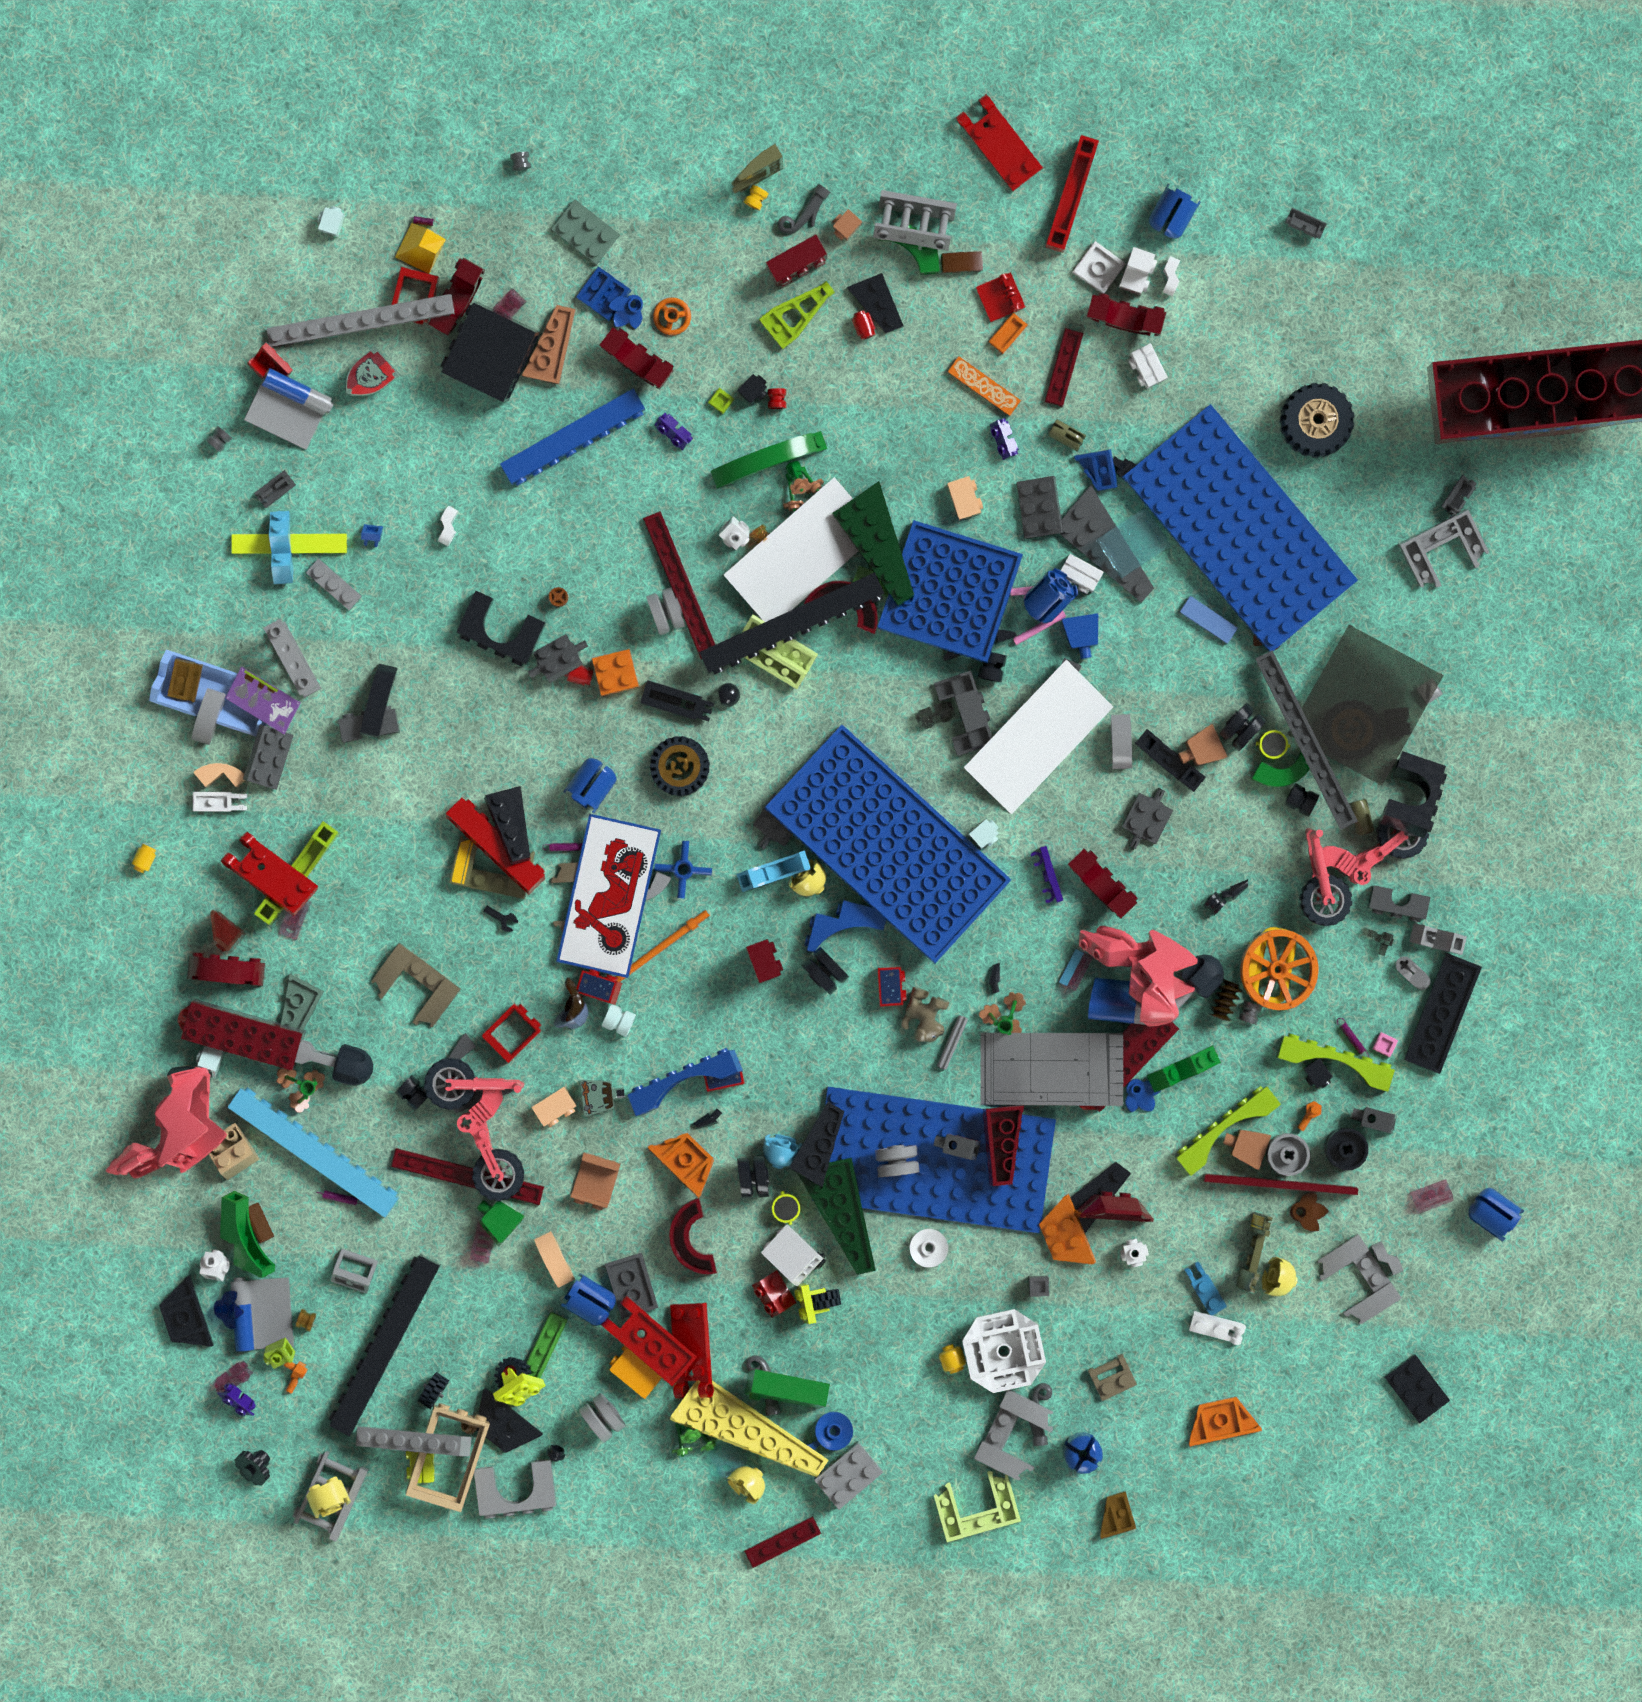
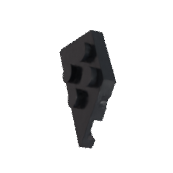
M191 1275L187 1276L159 1305L171 1342L212 1347L214 1343Z
M487 1388L483 1390L478 1415L486 1417V1421L490 1423L485 1438L503 1452L507 1453L543 1435L542 1431L506 1403L496 1401L493 1393Z

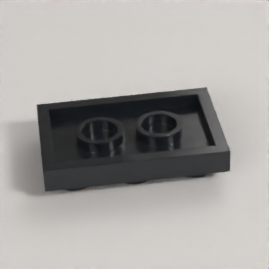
M1415 1354L1384 1377L1419 1424L1450 1401Z

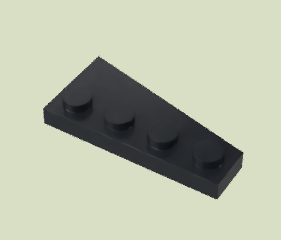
M521 786L485 795L484 800L511 865L529 861L530 850Z
M830 1102L826 1103L789 1166V1169L821 1188L824 1184L829 1161L844 1115L843 1110Z
M1114 1162L1070 1197L1075 1210L1079 1209L1094 1194H1101V1191L1113 1192V1195H1115L1131 1173L1119 1163ZM1078 1217L1085 1233L1096 1220Z

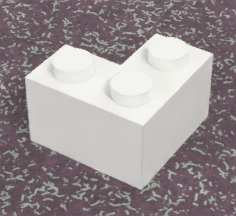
M1133 247L1119 288L1140 296L1142 291L1146 292L1150 282L1146 279L1149 273H1153L1157 260H1154L1155 254Z

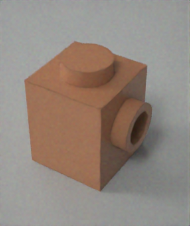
M848 209L843 215L839 214L833 220V229L835 230L833 233L840 240L844 238L848 241L862 225V221Z

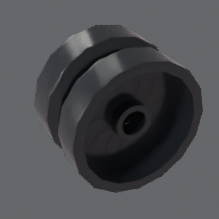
M1247 702L1225 723L1226 726L1219 733L1225 740H1229L1236 733L1237 736L1232 741V746L1238 751L1252 739L1267 721L1260 714L1255 715L1249 721L1248 718L1252 715L1254 709Z
M819 947L813 954L820 964L817 966L811 959H807L801 966L820 988L822 987L831 995L837 990V985L831 978L834 977L839 983H844L849 976Z
M1339 1128L1327 1137L1324 1144V1153L1327 1160L1334 1167L1342 1170H1354L1366 1161L1368 1143L1359 1131L1351 1128ZM1344 1145L1349 1146L1348 1152H1343L1342 1148Z
M764 1155L754 1156L753 1169H750L747 1157L737 1158L742 1200L753 1198V1187L755 1186L759 1198L769 1197L768 1168L765 1166Z

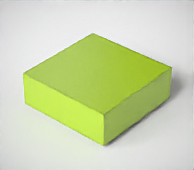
M718 388L708 404L724 414L735 399L721 388Z

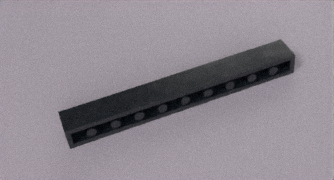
M874 572L699 653L708 673L713 672L716 675L724 671L723 667L731 664V667L742 663L741 659L746 656L751 659L760 655L759 650L766 648V651L777 647L776 643L781 640L784 643L795 639L793 635L801 632V635L812 631L811 627L817 624L819 627L830 623L829 619L834 616L837 619L846 616V611L852 608L854 611L865 607L864 603L867 601L877 602L883 599L881 595L885 593Z
M422 1254L418 1258L414 1256L410 1264L412 1270L409 1275L405 1273L401 1281L402 1289L400 1292L396 1291L392 1298L394 1302L392 1308L386 1309L382 1317L385 1319L383 1325L377 1326L373 1334L376 1336L374 1342L368 1343L364 1351L367 1353L365 1359L359 1360L355 1368L358 1370L356 1376L350 1377L346 1385L349 1387L347 1393H342L337 1402L340 1404L338 1410H333L328 1419L331 1421L330 1427L349 1437L351 1436L441 1264Z

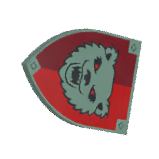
M373 347L351 367L346 378V394L351 396L375 394L388 386L400 374L378 349Z

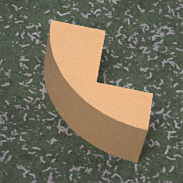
M222 763L208 764L193 772L205 787H209L223 774L228 777L235 787H239L246 781L243 780L245 774L243 771Z
M550 1231L534 1239L540 1255L557 1287L559 1288L575 1280L572 1270L566 1262L552 1232Z

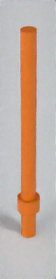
M704 910L695 918L687 920V924L631 964L629 975L687 932L699 927L698 924L710 916L708 912ZM617 975L615 976L618 977V982H621L626 978Z

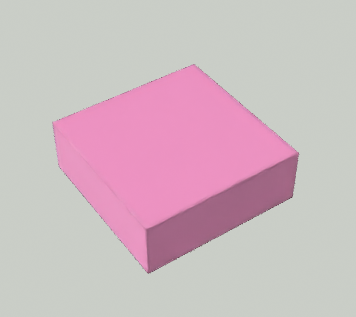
M1380 1032L1372 1049L1390 1058L1398 1040Z

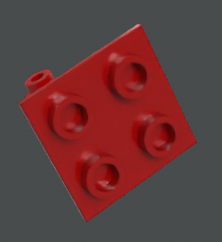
M1011 272L1004 273L998 278L976 287L990 322L1026 307Z

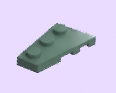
M289 974L281 1024L304 1030L324 991Z

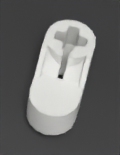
M1170 256L1163 270L1168 279L1163 293L1173 297L1180 282L1175 274L1180 260Z
M451 506L446 508L441 517L444 530L438 539L440 543L447 547L456 534L452 523L458 514V510Z

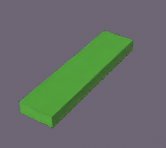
M550 1312L526 1363L530 1366L528 1370H531L532 1373L528 1374L529 1376L541 1378L568 1319Z

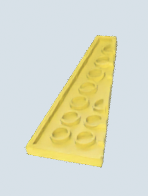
M696 1381L670 1417V1420L694 1430L698 1429L701 1433L818 1477L829 1461L714 1381H712L714 1394L711 1398L699 1397L698 1385L700 1381Z

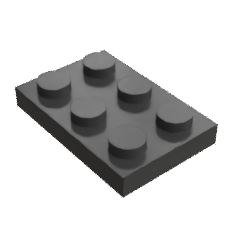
M1049 476L1017 482L1024 538L1029 539L1063 533L1056 477Z
M260 724L243 780L277 790L294 735L289 733L284 735L276 729Z
M642 1252L605 1263L621 1319L632 1315L620 1303L625 1296H628L645 1312L659 1308Z

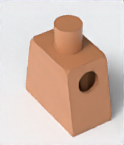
M1213 724L1185 741L1187 750L1178 753L1183 764L1193 760L1195 766L1228 757Z
M1239 1129L1237 1136L1226 1133L1223 1144L1233 1147L1230 1155L1259 1170L1271 1135Z

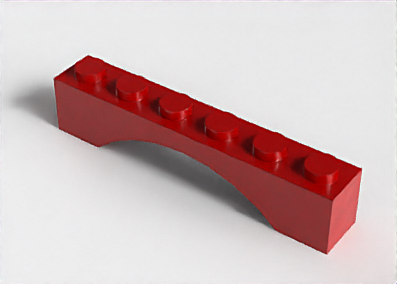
M1084 135L1080 136L1046 248L1064 253L1099 140Z

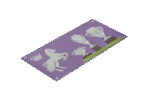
M242 666L226 696L227 700L284 735L301 702Z

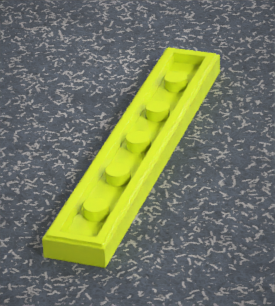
M232 534V554H272L269 534ZM290 534L292 554L347 553V534Z

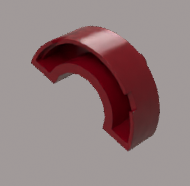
M459 258L454 267L457 270L450 280L452 285L450 289H446L443 295H452L455 314L430 318L428 325L447 336L457 326V320L463 317L483 278L480 275L485 273V269L466 258Z
M1098 293V295H1092L1087 313L1089 319L1098 323L1101 320L1106 323V326L1135 334L1150 336L1151 333H1155L1154 336H1161L1167 312H1164V308L1154 306L1152 309L1142 305H1138L1136 308L1130 306V303L1125 301H1119L1118 303L1110 299V296L1107 294Z
M612 327L599 346L609 355L614 356L620 364L651 386L655 385L660 390L674 372V366L666 360L662 362L663 360L655 354L651 356L646 353L648 349L640 343L637 345L628 338L629 334L623 329L619 328L617 330Z
M831 581L822 584L810 593L804 604L844 587L851 582ZM870 600L864 603L865 607L857 610V627L875 634L878 625V614L875 603H872Z
M1083 849L1068 863V866L1109 910L1114 912L1119 919H1122L1137 904L1138 898L1132 891L1127 892L1125 890L1126 887L1119 880L1115 882L1111 878L1112 872L1106 866L1102 868L1096 861L1098 857L1091 850L1087 852Z
M192 952V956H189L187 979L263 986L265 963H262L260 958H249V961H239V957L236 956L220 959V955L209 954L208 957H203L204 953Z
M699 1197L687 1202L676 1213L670 1227V1245L675 1257L683 1266L700 1274H716L717 1268L713 1253L705 1254L698 1251L690 1240L691 1226L696 1220L704 1217Z

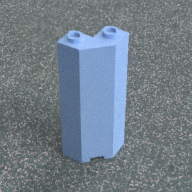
M166 650L160 661L158 675L151 687L149 701L197 717L207 688L224 693L227 696L238 673ZM176 658L195 662L196 664H203L195 702L167 696ZM225 696L224 706L216 724L255 737L260 724L267 726L265 722L230 702Z

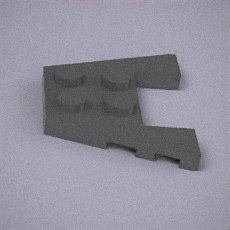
M466 1033L463 1034L449 1058L461 1060L476 1047ZM448 1070L440 1073L446 1079L448 1078ZM451 1070L452 1077L460 1074L455 1070ZM437 1077L436 1086L445 1084L442 1079ZM446 1087L437 1089L442 1096L446 1091ZM505 1089L501 1091L503 1095H506L511 1093L512 1089ZM451 1090L446 1097L453 1098L455 1095ZM456 1090V1092H457L458 1095H460V1094L462 1093V1091H463V1090ZM476 1090L467 1104L458 1109H453L455 1113L473 1107L482 1098L483 1090Z

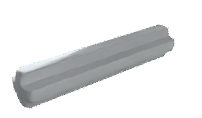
M958 1016L937 1066L939 1068L947 1069L968 1021L966 1017Z

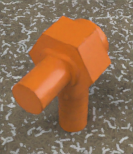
M1315 1101L1306 1104V1114L1297 1128L1304 1132L1311 1119L1321 1115L1322 1106Z
M301 1361L298 1364L287 1362L283 1365L292 1371L291 1381L286 1388V1391L289 1393H293L298 1384L299 1377L303 1379L308 1371L305 1367L306 1364Z

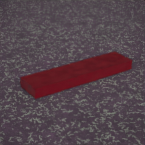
M1065 328L1045 398L1046 403L1063 407L1084 333Z
M812 1516L744 1550L752 1568L822 1533Z

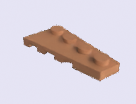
M556 305L522 377L560 384L576 309Z

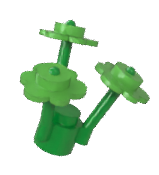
M675 1423L679 1449L672 1450V1453H677V1456L684 1457V1455H688V1451H692L693 1448H684L683 1443H693L700 1437L706 1442V1445L701 1448V1452L707 1450V1452L714 1450L717 1446L716 1442L719 1439L715 1438L709 1441L707 1436L699 1432L698 1429L690 1430L691 1428Z

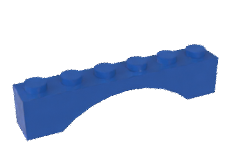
M722 1049L717 1052L715 1057L706 1056L700 1059L701 1063L694 1065L690 1063L683 1066V1071L678 1073L676 1070L666 1074L667 1078L662 1080L656 1078L649 1081L650 1085L644 1088L643 1085L633 1088L632 1093L627 1096L635 1115L641 1116L659 1108L667 1093L677 1084L688 1078L703 1075L726 1079L742 1072L743 1069L735 1050Z

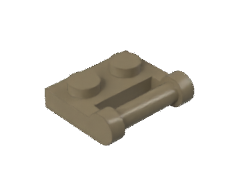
M1123 1354L1095 1369L1093 1367L1088 1369L1102 1401L1137 1385ZM1122 1365L1123 1370L1099 1381L1098 1375Z

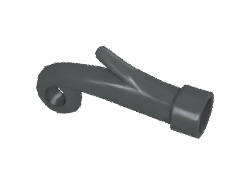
M818 183L813 190V195L796 222L789 216H783L779 219L777 226L780 232L793 234L800 230L809 219L811 227H814L819 208L831 192ZM788 221L790 228H784L783 223Z
M753 1355L746 1361L748 1371L758 1369L771 1372L766 1360L760 1356ZM753 1361H757L759 1363V1366L757 1368L751 1367V1363ZM765 1399L766 1416L781 1413L778 1401Z
M1040 1383L1035 1386L1031 1394V1400L1039 1404V1400L1050 1399L1052 1396L1050 1385ZM1041 1389L1046 1390L1047 1394L1045 1396L1039 1393ZM1029 1422L1033 1435V1446L1048 1445L1045 1430Z

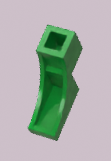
M908 225L909 229L917 230V227L912 228V225ZM890 241L903 246L912 254L918 264L920 275L939 274L938 249L922 247V250H918V245Z
M1212 1045L1182 1060L1148 1074L1147 1077L1155 1093L1171 1087L1182 1080L1198 1075L1221 1062Z

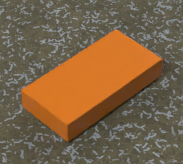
M1012 313L989 340V343L1000 353L1004 354L1028 325L1015 313Z

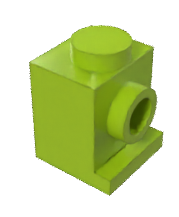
M285 1337L266 1346L263 1359L267 1365L271 1364L273 1369L287 1362H293L295 1350Z

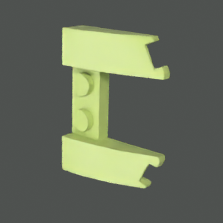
M988 1471L987 1474L997 1508L963 1518L959 1516L950 1482L945 1485L947 1490L939 1497L936 1494L934 1495L947 1543L1021 1522L1008 1475L1005 1474V1478L993 1476L992 1471Z

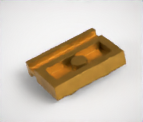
M176 658L167 696L195 702L203 664H196L195 662Z

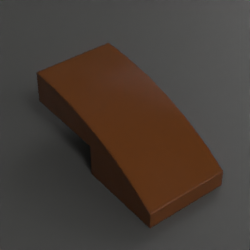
M982 251L942 253V273L983 271Z

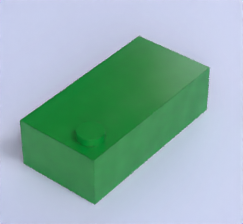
M754 1369L748 1371L744 1394L749 1395V1399L760 1401L761 1398L820 1409L826 1407L830 1384Z

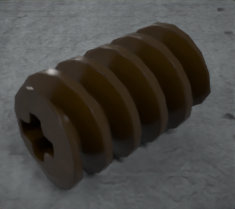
M1223 979L1222 982L1225 985L1218 987L1222 992L1215 993L1219 999L1212 1000L1216 1007L1211 1006L1209 1008L1213 1012V1014L1209 1015L1224 1021H1231L1227 1014H1234L1230 1007L1237 1006L1233 1000H1239L1240 998L1236 993H1242L1243 991L1239 988L1238 984Z

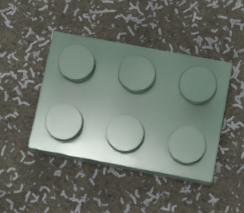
M576 199L551 229L595 265L600 262L620 236L619 233Z

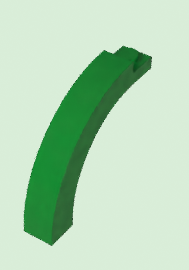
M821 431L808 433L730 461L711 470V474L718 489L732 485L774 466L822 452L828 448Z

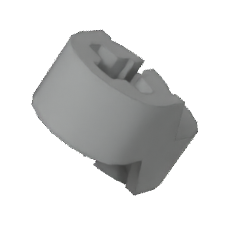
M1404 956L1397 960L1396 969L1417 989L1423 990L1430 985V977L1410 958Z
M1381 1241L1371 1245L1377 1261L1387 1262L1393 1276L1403 1272L1398 1257L1388 1255Z

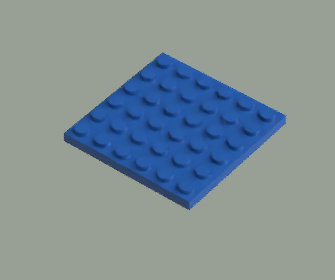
M913 520L902 556L914 597L898 607L888 594L878 629L988 663L1023 554Z

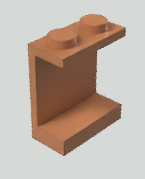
M584 1152L570 1196L574 1198L573 1202L582 1205L588 1202L592 1204V1208L603 1210V1207L608 1208L621 1163Z

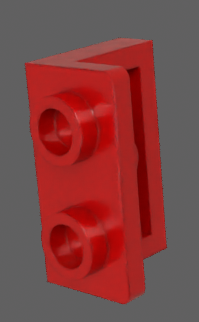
M267 343L262 345L257 354L247 363L262 380L269 368L287 377L293 371L290 365Z
M777 1270L752 1285L755 1295L760 1298L766 1313L772 1318L796 1304L795 1299Z

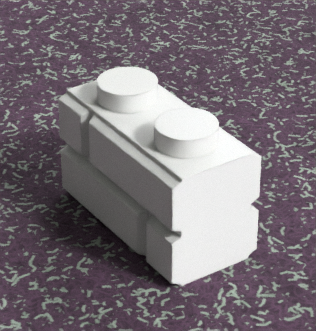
M1151 343L1130 353L1128 362L1133 370H1137L1139 374L1137 380L1141 387L1145 386L1148 389L1168 378Z
M1069 554L1061 571L1068 575L1066 579L1070 583L1078 585L1077 589L1085 594H1088V592L1093 593L1103 574V571L1072 554Z

